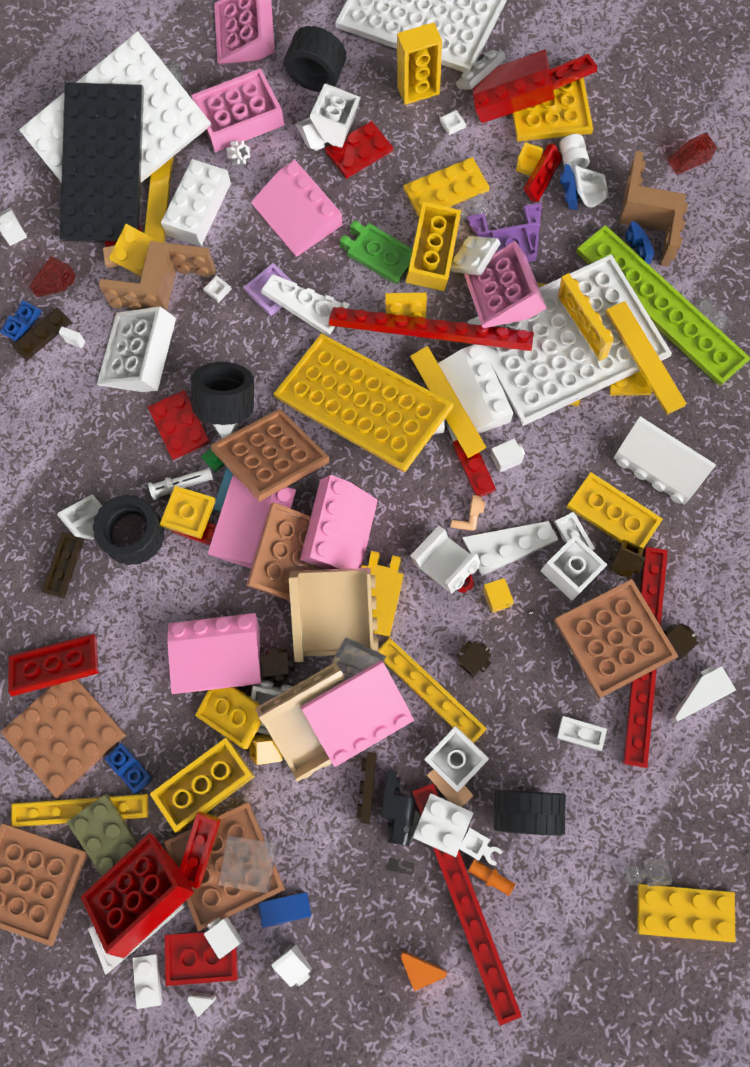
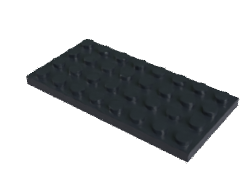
M65 82L60 210L61 241L117 242L126 224L139 230L143 85Z

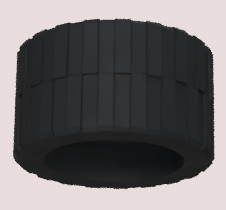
M305 26L295 32L284 58V66L290 78L301 87L321 92L324 84L336 86L346 62L347 53L344 45L333 33L318 26Z
M214 362L200 366L191 375V404L193 413L199 419L215 425H232L244 421V419H247L252 414L254 408V376L245 367L236 363Z
M135 495L116 496L110 501L105 502L98 510L97 515H95L93 525L94 538L100 548L112 559L126 565H138L142 562H147L151 557L155 556L163 545L165 529L161 527V518L146 500ZM127 515H143L147 519V529L141 540L127 547L116 546L112 541V532L116 523Z
M496 789L494 798V830L517 834L563 836L565 834L566 795L563 793Z

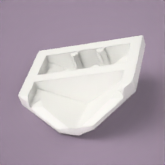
M578 166L573 167L577 192L587 207H595L609 197L604 174Z
M92 494L60 511L57 515L74 536L93 540L95 539L93 531L94 518L102 505Z

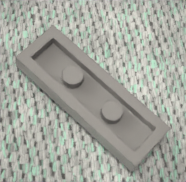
M488 51L484 58L473 64L471 70L462 74V77L456 82L457 88L473 89L506 59L504 51Z

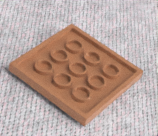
M281 409L211 445L212 452L259 502L329 463V456Z
M275 502L270 504L246 586L290 601V571L326 570L300 561L311 516Z
M632 579L554 619L598 699L679 657Z
M78 679L51 686L1 731L3 736L55 798H59L126 736L125 732Z
M250 802L216 817L221 822L201 887L197 889L192 887L194 893L186 900L198 931L207 928V925L218 917L223 920L285 890ZM192 829L164 842L168 854L179 868Z
M1 823L0 928L48 946H53L88 855L86 851L6 823Z

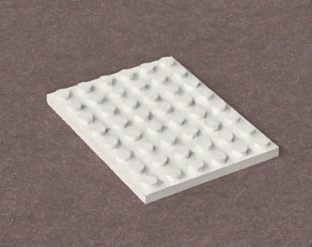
M347 0L335 25L338 29L397 49V33L434 22L442 38L441 65L466 72L471 70L473 64L477 62L507 0Z
M138 31L76 82L143 85L141 182L211 126L207 117ZM64 93L19 129L60 182L62 180Z
M612 254L570 273L571 277L578 281L583 295H587L590 299L593 310L600 314L604 327L612 332L613 342L606 359L598 360L557 297L561 278L539 288L547 307L545 310L526 320L492 326L534 332L532 351L482 345L503 391L523 426L640 371L606 314V310L612 306L626 301L660 360L662 361L671 356L670 349ZM478 316L467 321V324L481 325Z

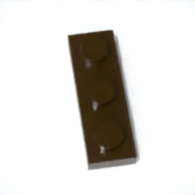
M57 307L12 346L28 361L59 334L61 327L66 328L72 322Z
M62 532L42 593L65 598L85 540L84 538Z
M367 752V758H362L361 771H365V780H360L359 794L363 795L362 804H358L357 818H361L360 823L370 824L376 753Z

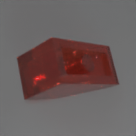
M706 132L690 139L668 159V162L676 175H679L711 161L717 146Z
M51 256L29 285V288L36 297L62 292L74 283L76 274L70 265Z

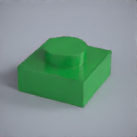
M211 448L201 456L202 460L215 473L224 466V463L212 452Z

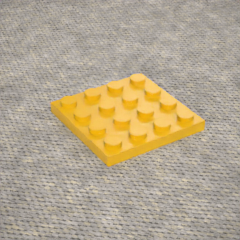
M584 77L555 89V99L512 113L517 142L567 137L572 134H592L593 124Z

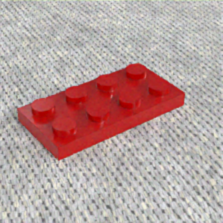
M91 634L9 656V694L13 697L99 674L96 636Z

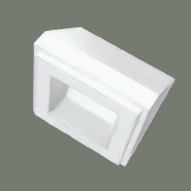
M194 992L188 997V1002L197 1017L216 1000L215 994Z

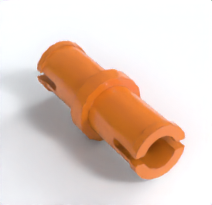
M474 859L468 870L469 873L486 882V886L490 887L491 885L508 897L516 885L515 882L513 883L497 873V869L494 868L492 870L477 861V859Z

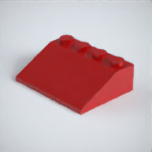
M546 49L497 66L473 88L475 110L481 123L555 99Z
M149 832L81 896V899L105 953L124 959L180 907L194 891L185 874L155 836Z

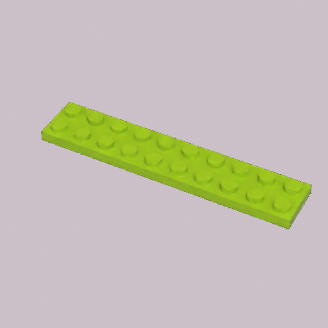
M606 225L577 248L576 253L589 265L612 254L656 328L719 386L723 385L750 360V357Z

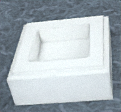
M457 110L440 118L441 124L449 135L466 127V123Z
M216 275L203 290L219 303L229 293L231 286Z
M61 327L59 334L66 343L80 348L83 347L85 340L80 333Z

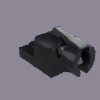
M388 770L381 815L383 818L390 819V822H387V843L409 846L412 843V837L420 814L415 810L412 798L394 795V791H399L401 777H397V771Z

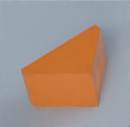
M402 950L401 959L414 991L446 978V969Z

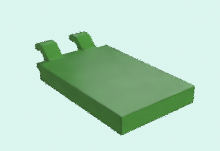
M354 220L350 225V233L357 236L356 239L353 241L348 236L343 235L339 240L341 243L339 247L348 251V257L397 285L409 268L412 248L370 223L365 227Z

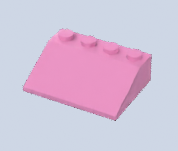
M219 0L214 3L218 64L261 60L275 52L271 0Z
M261 68L191 95L192 100L211 123V126L205 131L215 152L231 147V141H246L285 125L282 109Z
M296 160L280 169L251 201L252 206L296 257L342 226V215L339 209Z
M516 241L496 252L481 276L464 274L483 328L526 320L547 308L527 257Z
M233 475L207 555L251 568L270 504L275 502L291 509L296 490L285 487L259 502Z
M333 475L321 479L300 561L323 569L361 568L378 500L351 482Z
M256 613L168 623L167 643L172 694L261 684L260 629Z
M382 660L301 706L303 713L334 767L414 721Z

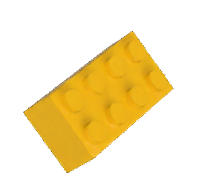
M434 22L397 33V88L404 105L440 94L442 38Z
M428 202L422 203L406 283L440 291L445 290L449 278L461 210Z
M225 738L151 792L150 795L174 832H182L194 823L198 812H209L256 776L231 740Z

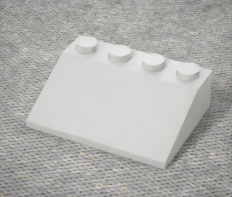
M162 307L116 313L97 385L139 392L158 391L176 318Z
M474 344L463 348L438 363L479 434L511 422L513 411L482 345ZM445 418L444 422L452 440H458Z
M641 416L613 458L620 467L632 470L637 478L647 480L652 483L654 489L660 492L664 491L670 495L674 502L684 505L716 466V464Z

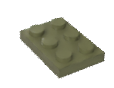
M105 794L67 821V824L101 876L108 872L139 843L108 794Z

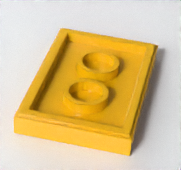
M236 687L208 690L195 714L200 720L242 749H248L262 723L255 709L261 704Z

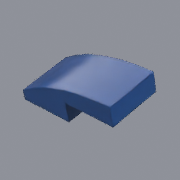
M565 164L564 172L560 174V184H563L565 202H568L569 209L577 210L578 193L574 174L570 165Z
M631 221L628 230L625 231L626 242L630 243L631 249L637 248V254L646 263L651 264L654 257L651 242L644 230L635 221Z
M22 300L14 317L8 316L0 333L17 342L28 332L40 316L42 310Z
M122 743L104 758L113 771L123 779L130 790L136 795L153 780V777Z
M307 892L258 904L262 928L311 917Z

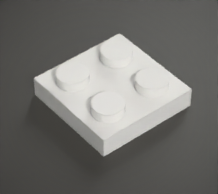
M468 236L451 262V271L481 276L501 243L497 238Z
M430 794L412 838L456 857L473 812Z

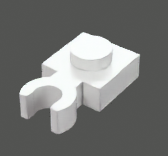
M468 828L459 848L477 860H480L481 856L484 855L486 861L491 865L497 864L490 858L491 853L496 851L502 854V850L498 847L487 846L490 839L471 828Z

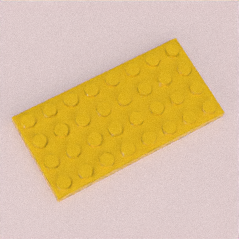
M322 333L273 394L277 400L404 473L453 409L452 402Z

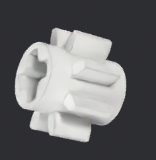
M243 140L238 142L231 141V147L226 148L227 159L233 161V165L246 164L245 159L250 158L249 147L244 145Z

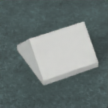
M455 726L424 760L458 792L489 758Z

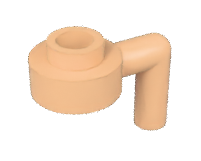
M472 495L469 522L452 519L450 528L469 531L476 529L479 513L484 512L485 501L481 500V496Z

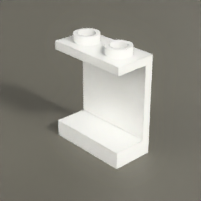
M438 526L410 555L416 567L451 594L462 587L465 579L470 574H473L480 564L476 552L473 551L470 554L448 538L445 529L441 526Z

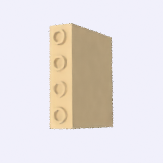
M370 568L290 571L289 589L295 662H303L305 656L371 654V659H374V651H378V638H374L373 630H378L377 617H373L372 610L377 609L376 596H372L371 588H376L375 575H371Z
M336 662L255 708L259 719L267 728L297 782L310 777L313 772L332 763L303 713L301 706L346 681Z

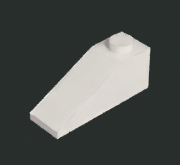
M711 666L701 672L702 677L696 679L671 717L672 724L736 691L722 666L717 669Z

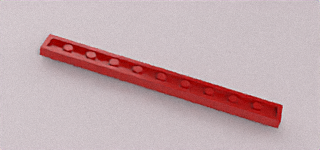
M333 307L329 317V326L532 351L534 332L526 330H514L504 327L483 328L481 325L466 324L464 322L458 323L423 317L346 309L343 307Z
M645 547L644 557L646 558L642 567L640 593L661 626L668 550ZM657 669L631 682L623 765L648 768Z
M434 783L412 791L420 815L423 813L430 794L438 796ZM433 847L499 1026L521 1018V1012L460 852L458 851L457 856L454 857Z

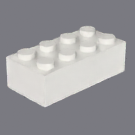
M194 159L191 160L161 221L167 236L202 246L231 184L227 170Z

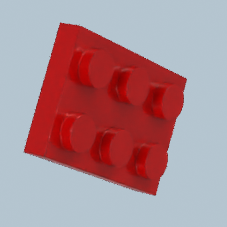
M373 121L348 134L342 148L333 145L325 148V153L346 179L393 151V146Z
M185 390L148 406L172 460L210 443L199 418L192 411V404Z
M207 931L166 934L165 986L237 981V947L219 959L204 936V933Z

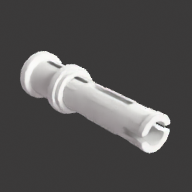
M210 467L174 479L166 477L164 481L154 484L150 482L148 486L151 496L155 501L158 497L167 494L171 495L175 486L187 488L213 480Z

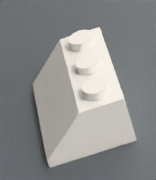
M324 84L310 118L325 142L342 148L354 120L360 97L328 84Z

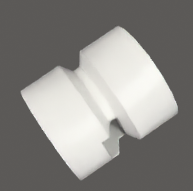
M572 134L560 141L559 147L563 156L564 167L565 164H569L573 172V167L575 166L585 169L589 165L590 160L582 135Z

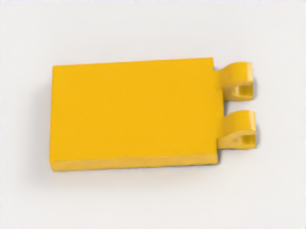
M371 551L369 565H362L361 568H370L371 575H375L376 588H371L372 596H376L377 609L372 610L373 617H377L378 630H373V633L390 637L404 574L398 573L401 557L392 555L389 568L378 565L380 553Z

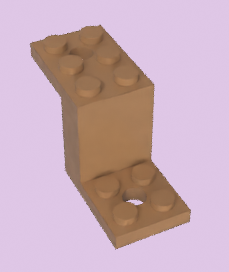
M636 151L627 176L619 223L630 225L631 221H635L640 227L665 231L660 266L668 267L671 260H675L677 249L679 250L682 244V237L679 236L680 232H683L685 220H682V217L686 214L688 203L685 202L686 194L641 186L643 181L641 173L644 172L646 161H643L644 152Z
M150 241L140 284L100 279L99 287L109 305L114 308L128 307L132 310L162 307L167 311L176 271L182 274L190 272L197 273L200 276L214 275L216 268L209 248Z

